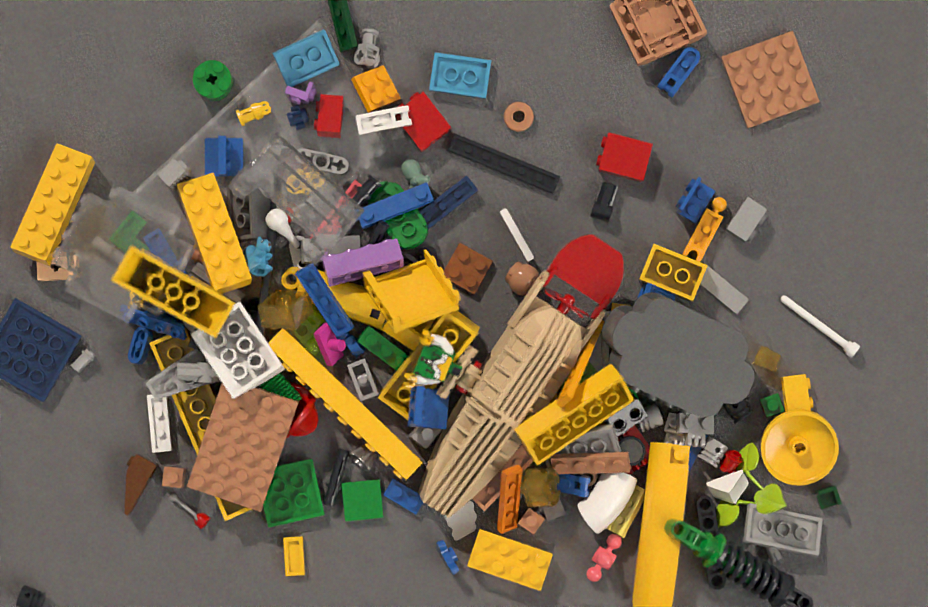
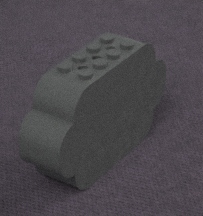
M649 292L641 295L633 307L628 305L616 307L610 312L603 325V339L612 348L609 356V365L612 364L620 373L627 387L635 392H641L655 401L657 399L670 408L674 407L685 415L690 416V413L699 417H710L720 410L723 403L736 404L742 401L748 395L753 385V369L749 363L744 361L748 352V344L741 333L659 293Z

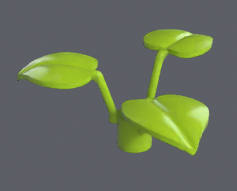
M752 442L739 452L743 462L738 465L736 470H743L760 491H757L754 496L755 502L737 500L736 504L721 500L715 511L718 528L729 526L738 518L739 504H756V509L761 514H770L787 506L778 485L769 484L763 488L750 474V471L757 467L759 461L757 446Z

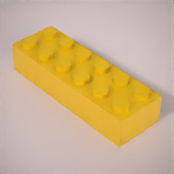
M56 143L10 246L14 253L47 266L51 265L95 165L92 156Z
M214 173L177 184V193L211 287L218 293L223 294L250 285L252 277Z
M456 310L439 316L428 331L430 335H438L448 340L453 347V351L456 352L453 361L455 363L478 334L480 327ZM421 342L405 359L378 396L381 401L407 420L409 418L411 388H407L403 384V382L410 380L406 379L404 375L409 373L413 377L415 376L413 372L424 347ZM438 383L414 386H424V388L426 389H434Z
M610 364L578 385L572 399L563 408L557 405L556 400L521 423L514 430L526 452L535 464L539 465L633 402L634 399L623 377Z

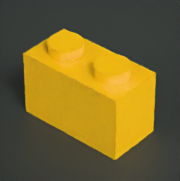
M806 374L780 377L785 412L798 409L811 411L813 399L808 394L811 384L810 379L806 378Z

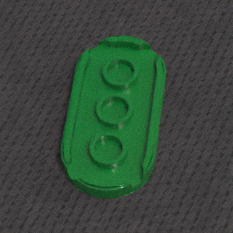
M379 182L382 187H378L371 195L372 198L368 200V205L401 193L404 190L394 182ZM418 209L384 221L390 226L386 231L392 240L397 239L401 248H416L427 237L428 226Z

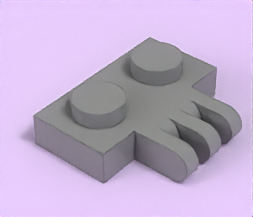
M683 413L676 414V433L685 434V446L691 447L692 445V447H698L699 445L701 448L705 447V435L714 434V415L699 417L694 414H690V416Z

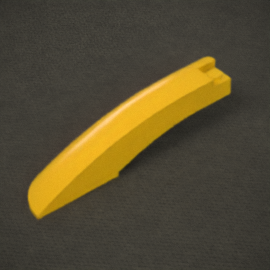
M650 442L633 586V607H672L680 542L667 535L664 527L670 519L683 521L690 446ZM678 524L674 526V533H677L679 530Z

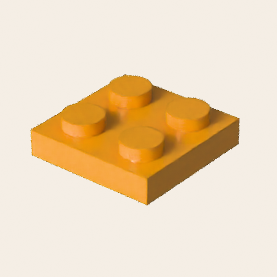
M384 65L356 75L351 79L368 113L401 99Z

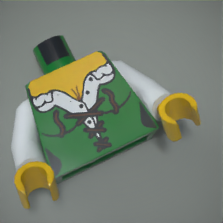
M423 331L426 338H419L424 347L413 372L415 376L413 377L409 373L404 375L406 379H410L408 382H403L407 388H412L414 385L444 382L448 373L456 377L460 376L463 366L453 362L456 352L453 351V347L445 337L434 334L430 335L429 331Z

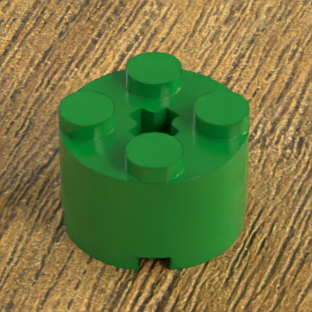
M208 60L201 63L194 70L193 85L203 98L210 101H219L226 98L233 87V77L229 69L222 62ZM211 77H215V79H217L215 80L214 85H212L211 82H209L211 81Z

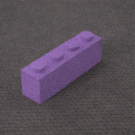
M387 239L382 241V243L374 245L367 244L363 248L348 249L344 253L330 254L322 258L329 287L363 278L362 272L367 270L376 275L404 267L403 256L397 239Z

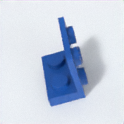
M698 177L696 180L692 179L685 189L688 192L687 195H682L675 206L678 208L677 214L694 224L697 223L715 193V190L700 182L701 177Z
M424 386L412 387L408 426L446 429L449 395L444 399L436 393L438 391L436 389H426Z

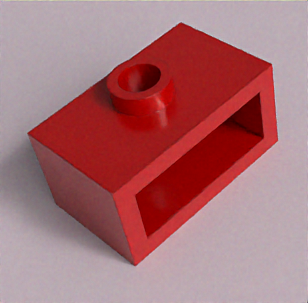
M320 94V100L316 101V112H319L318 119H314V130H317L318 137L341 138L344 110L343 96Z

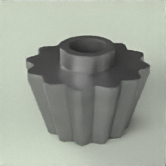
M363 445L350 453L354 459L353 463L359 469L363 468L368 472L370 471L376 456L368 447Z

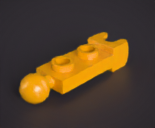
M716 197L712 201V211L706 208L682 253L683 256H687L690 251H694L696 253L695 260L701 261L723 219L719 212L724 211L727 207V202L724 198Z

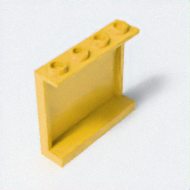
M424 250V260L374 277L370 270L362 272L366 290L394 333L459 310L458 301H460V295L458 291L452 288L450 279H446L442 267L437 266L435 257L431 256L427 250Z

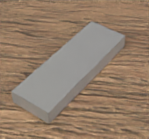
M707 266L700 285L731 311L738 314L749 299Z

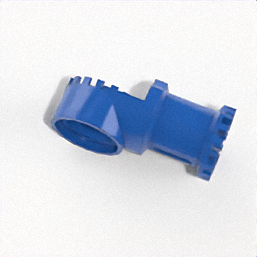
M349 332L336 337L337 339L344 340L348 349L351 350L350 352H353L352 354L356 357L366 351L365 347L356 341L358 338L350 335Z

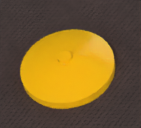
M798 409L784 412L768 424L762 435L760 448L763 462L775 478L790 485L800 486L817 482L831 471L838 457L839 444L832 425L823 416L813 411Z

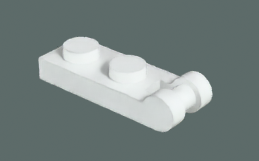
M409 106L356 115L359 135L412 125V120L409 119L408 112H410ZM395 114H401L402 120L396 121Z

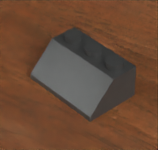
M248 180L227 184L228 214L238 241L258 240L259 236L262 239H267L268 225L266 224V216L270 212L269 181Z

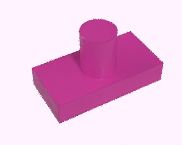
M324 323L313 333L327 366H333L344 356L342 351H344L346 343L344 340L336 338L328 323Z

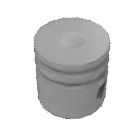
M656 403L643 407L648 417L638 424L642 433L645 429L648 431L649 428L653 429L664 424Z
M708 436L705 441V447L699 451L700 455L698 454L697 457L717 468L716 464L720 463L719 459L722 460L728 447Z

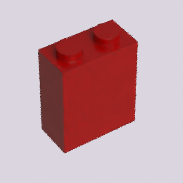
M424 91L421 93L416 92L409 98L410 102L406 105L402 103L398 106H409L410 112H408L409 119L412 120V125L402 128L421 153L452 130L449 123ZM395 114L396 121L402 120L401 114Z
M608 132L607 137L603 136L600 146L604 148L602 155L598 154L596 166H599L598 171L643 182L653 144Z

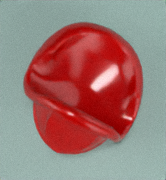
M289 381L303 398L298 401L286 438L289 436H305L312 433L318 425V412L314 405L316 397L303 386Z

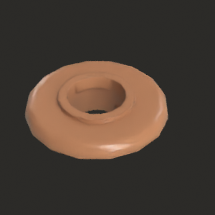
M514 102L506 108L503 117L509 129L521 132L527 130L532 125L534 114L531 107L526 103ZM519 111L524 114L522 122L514 121L513 115L515 112Z

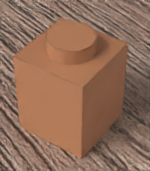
M165 466L162 486L183 488L186 468Z
M528 507L519 519L518 524L534 535L545 518Z

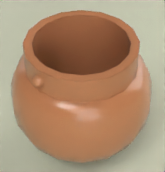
M518 261L507 273L505 282L509 284L510 289L514 293L526 296L539 277V272L535 267Z

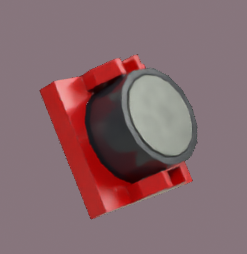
M635 425L629 428L623 435L617 436L621 451L628 452L631 469L630 472L625 473L630 475L648 463L650 446Z

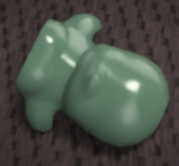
M410 159L402 164L401 170L405 179L410 181V189L429 182L430 177L428 175L424 176L421 173V167L416 160Z

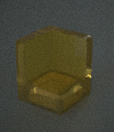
M760 346L753 364L774 373L777 371L776 367L781 355L769 350L765 346Z

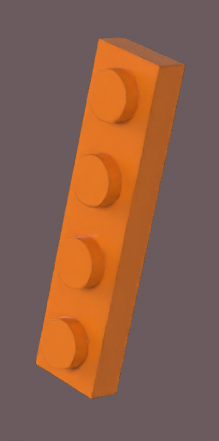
M519 465L502 471L497 530L501 534L517 528L522 468Z

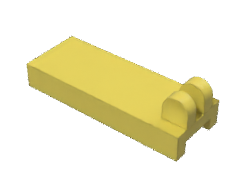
M637 485L635 486L622 512L606 529L623 538L626 536L644 501L645 489Z

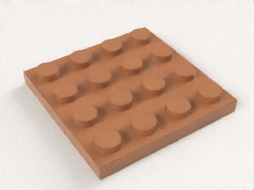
M793 31L721 57L747 129L820 102Z

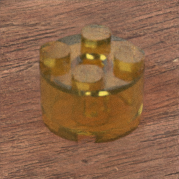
M526 469L524 482L520 485V492L525 496L527 507H552L557 505L560 498V490H557V483H560V478L556 469Z

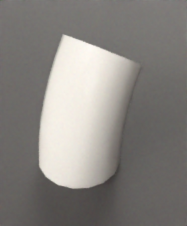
M601 473L597 484L589 493V497H585L578 503L581 515L595 533L599 534L607 528L622 512L638 481L636 478L626 473Z

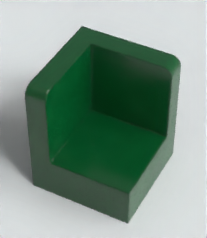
M835 485L815 491L820 509L842 504Z

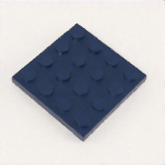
M15 298L0 323V378L44 403L80 342L82 335Z

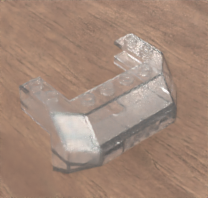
M276 132L257 158L241 169L227 186L240 199H244L258 188L265 197L276 204L278 209H282L290 216L294 223L299 224L309 236L313 237L309 241L311 243L301 253L305 255L308 261L315 265L331 252L365 213V210L278 132Z

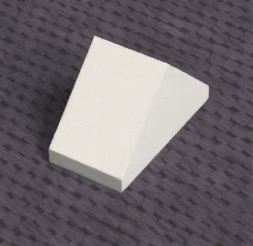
M739 470L706 484L713 497L736 504L749 482L743 470Z

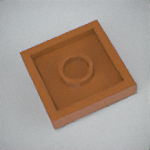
M459 243L444 270V275L452 283L475 295L493 261Z

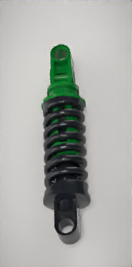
M670 519L666 522L664 527L666 534L687 548L694 550V555L702 558L704 567L711 570L717 569L720 575L726 574L728 580L734 579L735 584L743 585L745 590L751 589V593L754 595L759 594L762 600L768 599V603L772 607H781L784 604L789 607H800L799 602L802 598L804 602L801 607H813V599L794 587L795 578L792 575L778 571L776 567L770 566L768 562L761 561L758 556H753L751 552L745 551L741 546H736L732 541H728L724 535L719 534L713 537L710 532L703 533L699 529L676 519ZM678 524L679 530L677 533H674V526Z

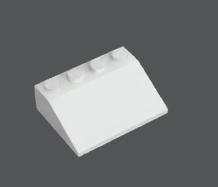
M240 302L234 305L216 338L200 329L191 334L233 399L268 381L285 369Z

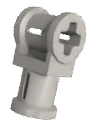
M363 29V42L358 44L354 61L358 65L363 64L369 69H374L380 61L378 55L379 47L375 46L376 37L379 33L374 29Z

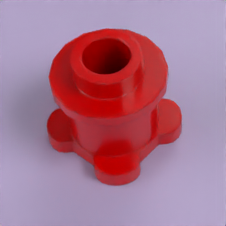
M736 450L726 451L725 459H720V469L728 473L737 472L738 465L743 462L741 454Z

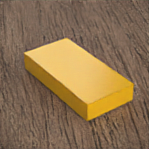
M303 536L284 537L285 576L305 575Z

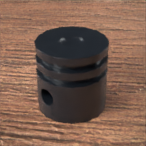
M746 398L738 402V406L723 403L727 413L732 415L731 419H734V423L741 421L754 412L753 409H750L751 406L747 405L748 401Z
M24 585L19 593L16 607H43L47 593H42L40 590L37 592V589Z

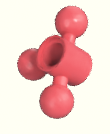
M609 535L606 541L608 545L606 549L600 545L592 557V561L597 564L595 567H590L586 573L588 580L591 582L599 581L602 576L601 569L609 570L617 555L612 553V551L619 548L622 544V539L619 535Z

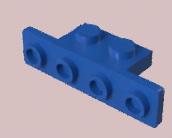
M124 305L120 307L122 318L127 323H133L182 340L187 338L184 325L180 324L183 320L162 308L150 305L143 312Z

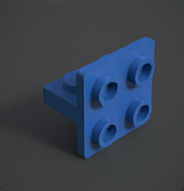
M227 136L205 138V175L214 173L215 177L243 176V139L227 138Z

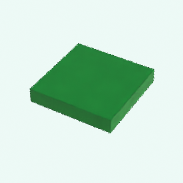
M380 479L341 483L345 521L384 518Z

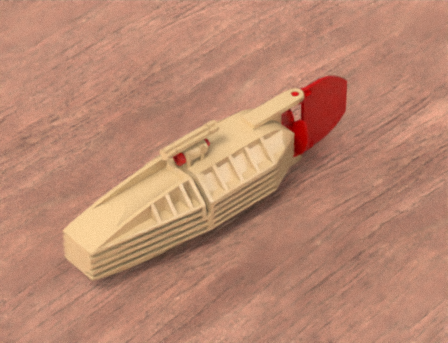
M593 234L583 235L570 241L558 252L547 270L543 271L508 321V327L483 364L477 360L474 364L470 363L472 361L471 358L475 357L478 350L468 345L464 351L465 354H462L456 363L463 366L460 376L456 377L448 374L443 382L444 385L440 386L436 392L446 399L450 394L449 390L455 386L463 394L449 415L447 428L441 431L427 463L418 491L424 503L450 518L482 490L521 445V441L514 429L548 406L573 369L579 353L602 321L606 312L605 309L617 293L624 272L623 257L620 252ZM556 275L597 302L598 305L590 316L573 306L575 298L570 294H566L563 297L556 291L545 288L544 292L548 296L560 301L557 308L536 295L542 286L546 287L552 277ZM570 309L576 312L582 319L583 316L581 314L590 316L591 321L586 328L566 315Z

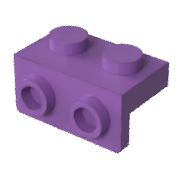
M309 82L306 92L287 86L285 94L289 101L294 104L300 105L302 102L309 105L310 101H314L317 91L314 83Z

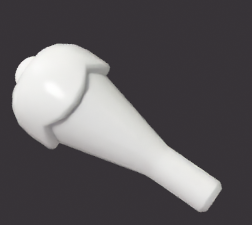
M282 209L271 210L266 216L268 227L287 238L294 248H298L300 242L292 233L287 214Z

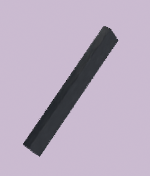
M454 133L447 150L457 156L551 194L554 193L560 179L559 175Z

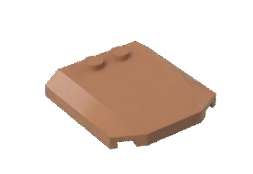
M615 0L609 5L637 66L648 64L707 35L706 28L692 0Z

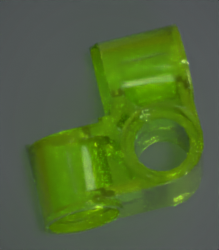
M313 304L294 326L293 333L303 343V346L316 357L320 349L313 333L325 319L316 305ZM299 325L306 326L307 334L305 336L297 334L296 329Z

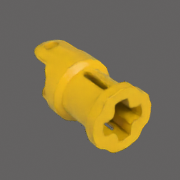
M262 101L260 103H253L250 107L241 111L236 110V114L243 127L245 123L254 119L259 120L264 115L269 114L271 107L267 101Z

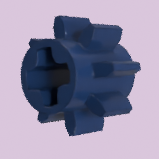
M299 105L290 107L291 112L287 113L290 127L296 126L297 130L306 128L305 123L309 122L306 109H300Z

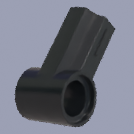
M606 182L602 183L590 217L609 222L618 186Z

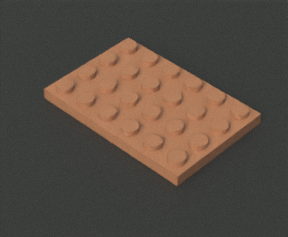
M222 383L187 487L261 512L298 401L257 387L233 399Z

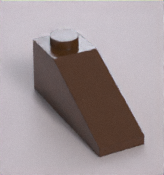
M141 454L132 455L127 462L129 467L126 474L124 514L127 516L131 515L158 467L157 463Z

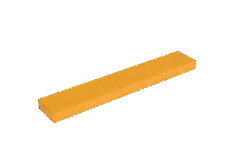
M603 320L579 353L577 362L568 375L557 400V405L561 408L572 399L605 323Z

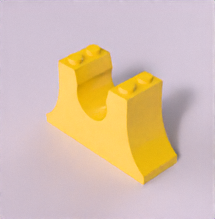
M132 245L129 247L111 281L215 338L235 305L233 301L218 293L209 284L179 271L144 248L140 250Z

